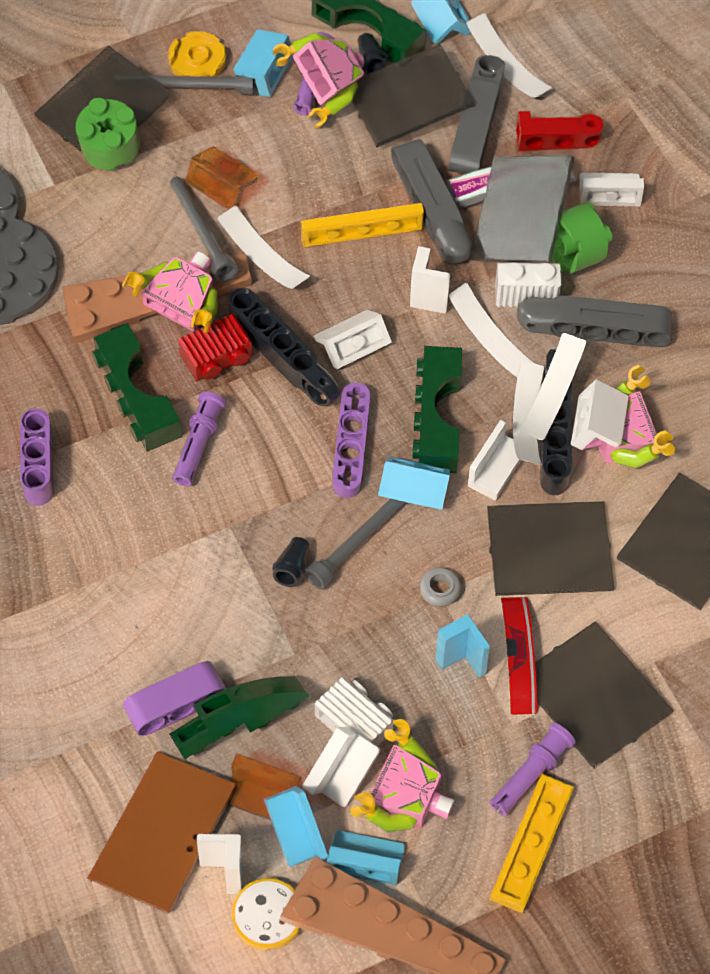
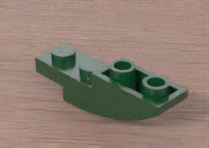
M271 677L245 682L224 689L192 705L198 716L172 731L169 735L185 760L192 755L202 752L206 746L219 738L230 735L242 724L246 726L250 733L258 728L265 727L272 719L285 711L296 708L309 695L296 677Z

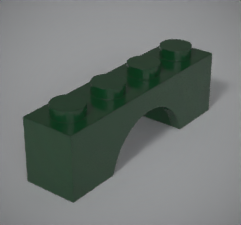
M311 0V16L333 29L347 24H360L377 32L381 37V48L386 53L388 61L403 70L425 49L426 29L417 22L407 19L396 10L388 8L376 0Z
M129 323L93 337L95 350L91 351L93 360L98 369L103 367L106 373L104 380L110 393L116 392L119 398L116 401L121 415L124 418L129 417L132 423L129 427L136 442L141 441L148 452L182 438L180 419L168 397L147 395L139 391L131 382L134 373L143 365L141 346Z
M424 346L423 358H417L416 377H422V385H416L415 404H421V412L414 413V431H420L419 440L413 439L412 459H418V463L450 469V473L457 474L459 429L443 421L436 411V406L446 396L460 391L462 348Z

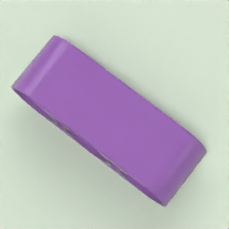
M37 408L24 412L20 420V479L26 501L35 506L48 503L53 496V435L49 415L44 410ZM37 427L41 428L40 430L36 431L32 430ZM36 455H42L40 458H36V459H33V458H32L33 456H36ZM42 483L39 487H31L33 484Z
M204 661L132 694L123 702V707L139 736H146L197 713L192 705L226 688L212 662Z

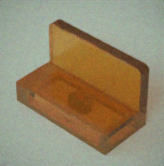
M212 146L191 158L185 182L229 210L234 206L239 208L244 189L256 183L259 175L217 147Z
M236 753L231 765L232 778L230 782L235 783L237 787L227 805L271 821L264 798L294 786L302 789V776Z

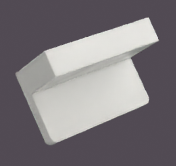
M580 173V204L590 202L593 206H641L644 179L640 178L639 174Z
M418 246L412 269L410 307L446 313L450 274L430 270L431 248Z
M365 310L314 335L316 342L324 344L331 364L336 369L392 343L381 314Z
M597 379L591 383L578 398L571 445L582 450L596 437L614 447H618L622 443L628 396Z
M502 420L499 421L471 464L468 478V487L495 501L522 461L516 456L514 440L505 435L507 423Z
M349 726L337 728L302 788L312 795L323 793L342 807L348 806L379 755L380 747Z
M198 834L197 847L200 866L225 867L227 894H238L242 890L243 857L241 835Z

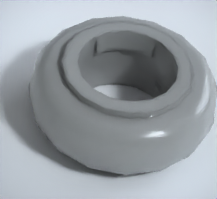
M435 568L425 573L421 578L419 588L421 596L426 602L433 606L443 607L455 602L460 594L461 585L458 577L452 571L445 568ZM440 581L446 583L450 589L445 593H437L432 590L431 585Z

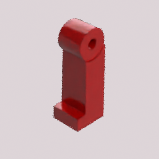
M518 111L515 126L518 152L593 148L600 142L604 123L599 116L590 113L584 114L580 118H531L530 111Z

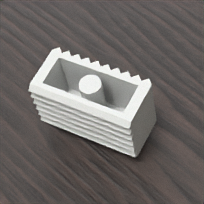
M497 262L495 280L496 306H510L511 308L516 306L518 308L519 304L528 297L554 299L559 296L561 288L560 263Z
M341 677L315 703L316 718L320 719L332 732H335L339 727L349 726L378 746L385 739V730H393L392 712L383 703L378 702L375 704L367 697L368 693L365 688L357 681L350 683L345 677Z

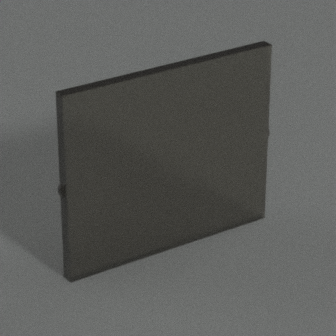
M441 44L361 77L357 81L358 89L352 100L358 112V118L364 123L376 148L475 106L472 97L460 78V73L455 70Z
M108 45L42 105L34 115L61 136L65 142L70 143L82 153L76 133V121L81 111L89 105L92 99L99 97L124 103L133 110L137 127H139L172 97V93Z
M572 155L494 156L470 259L472 261L508 263H551L575 157Z
M678 473L618 553L616 559L700 611L710 598V491L683 474Z
M604 501L487 506L490 538L489 553L492 559L495 596L614 591L610 554L611 543L608 538Z
M596 621L560 646H555L551 652L535 662L537 703L554 723L561 725L570 732L576 742L574 747L593 769L630 743L636 742L637 738L670 716L674 711Z

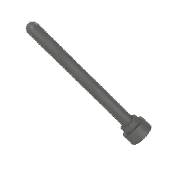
M117 75L113 79V83L117 87L236 89V92H241L242 95H254L255 79L243 75H236V77Z
M173 177L170 182L212 258L210 269L214 277L219 282L232 280L238 273L235 261L231 256L222 253L182 179Z
M390 499L326 560L314 561L305 569V575L309 582L316 588L323 590L333 580L334 569L405 502Z

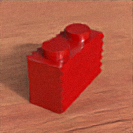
M230 314L229 317L225 316L217 322L214 321L210 324L208 333L203 332L204 327L178 339L180 357L195 381L203 378L213 379L220 374L221 370L231 365H243L248 361L249 357L253 356L252 341L234 314Z

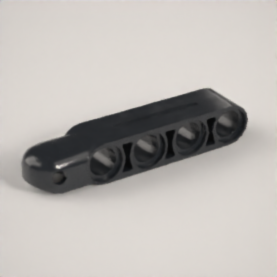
M248 288L233 290L228 298L229 315H235L252 341V345L293 386L301 389L315 404L328 406L336 401L340 395L338 383L317 362L315 353L252 290ZM324 394L327 399L321 400L319 396Z
M550 349L546 355L544 379L557 349ZM570 383L555 417L561 420H554L544 440H540V460L542 463L540 465V485L546 493L551 495L564 493L568 489L572 470V383ZM551 445H558L561 448H553ZM550 473H558L562 476L556 477L551 475Z

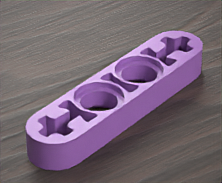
M361 383L348 384L343 389L341 395L332 485L334 492L343 498L356 496L362 486L370 409V391ZM353 395L360 396L358 410H352ZM355 420L362 425V428L351 432L345 429L344 425L348 421ZM346 448H354L359 452V455L354 459H346L341 455V452ZM345 469L351 470L350 486L343 485Z

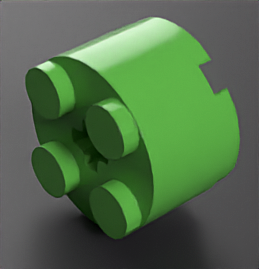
M98 97L92 99L89 105L79 114L76 121V133L81 151L89 164L101 170L116 169L115 166L124 163L127 165L135 159L140 149V137L134 112L131 108L120 101Z
M586 202L547 216L543 222V237L548 235L550 245L545 246L547 254L552 263H560L561 272L569 271V274L600 263L606 258L608 243L612 241V233L607 225H603L592 203Z

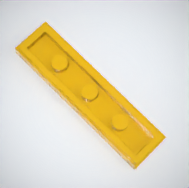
M422 203L301 220L303 247L422 230L424 216Z
M541 774L490 895L491 901L523 914L574 786Z

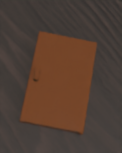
M157 751L87 879L170 914L199 859L197 838H194L198 834L213 833L237 787L236 784Z

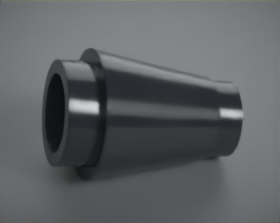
M371 33L360 35L357 42L358 52L364 59L362 70L369 75L380 74L386 68L388 61L386 53Z
M301 537L292 538L291 542L275 561L272 569L273 578L277 583L286 587H294L303 580L308 550L310 548L307 540Z

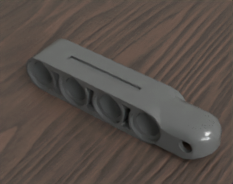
M483 55L476 59L454 139L448 171L467 174L481 169L504 76L505 62L499 57Z
M417 139L392 147L391 157L394 167L413 204L422 203L424 210L423 224L441 258L449 263L466 261L472 252L471 240L464 228L461 214L424 142L421 139Z
M558 296L554 299L528 297L519 304L517 309L519 324L525 330L533 333L552 334L558 337L566 333L582 340L648 347H663L671 341L672 312L663 306Z

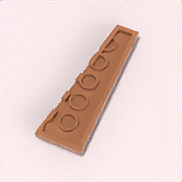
M245 254L231 256L238 267V273L230 281L219 282L214 277L210 266L205 273L213 277V287L216 289L218 296L230 293L237 288H245L252 285ZM127 275L62 287L74 344L92 339L97 335L110 331L111 328L129 323L131 326L140 323L141 318L156 313L157 316H161V314L143 305V290L135 297L132 295L133 287H122Z
M315 856L280 915V920L284 923L321 936L325 934L337 938L346 945L368 949L376 952L377 956L389 960L393 958L410 964L411 968L425 973L499 974L506 960Z

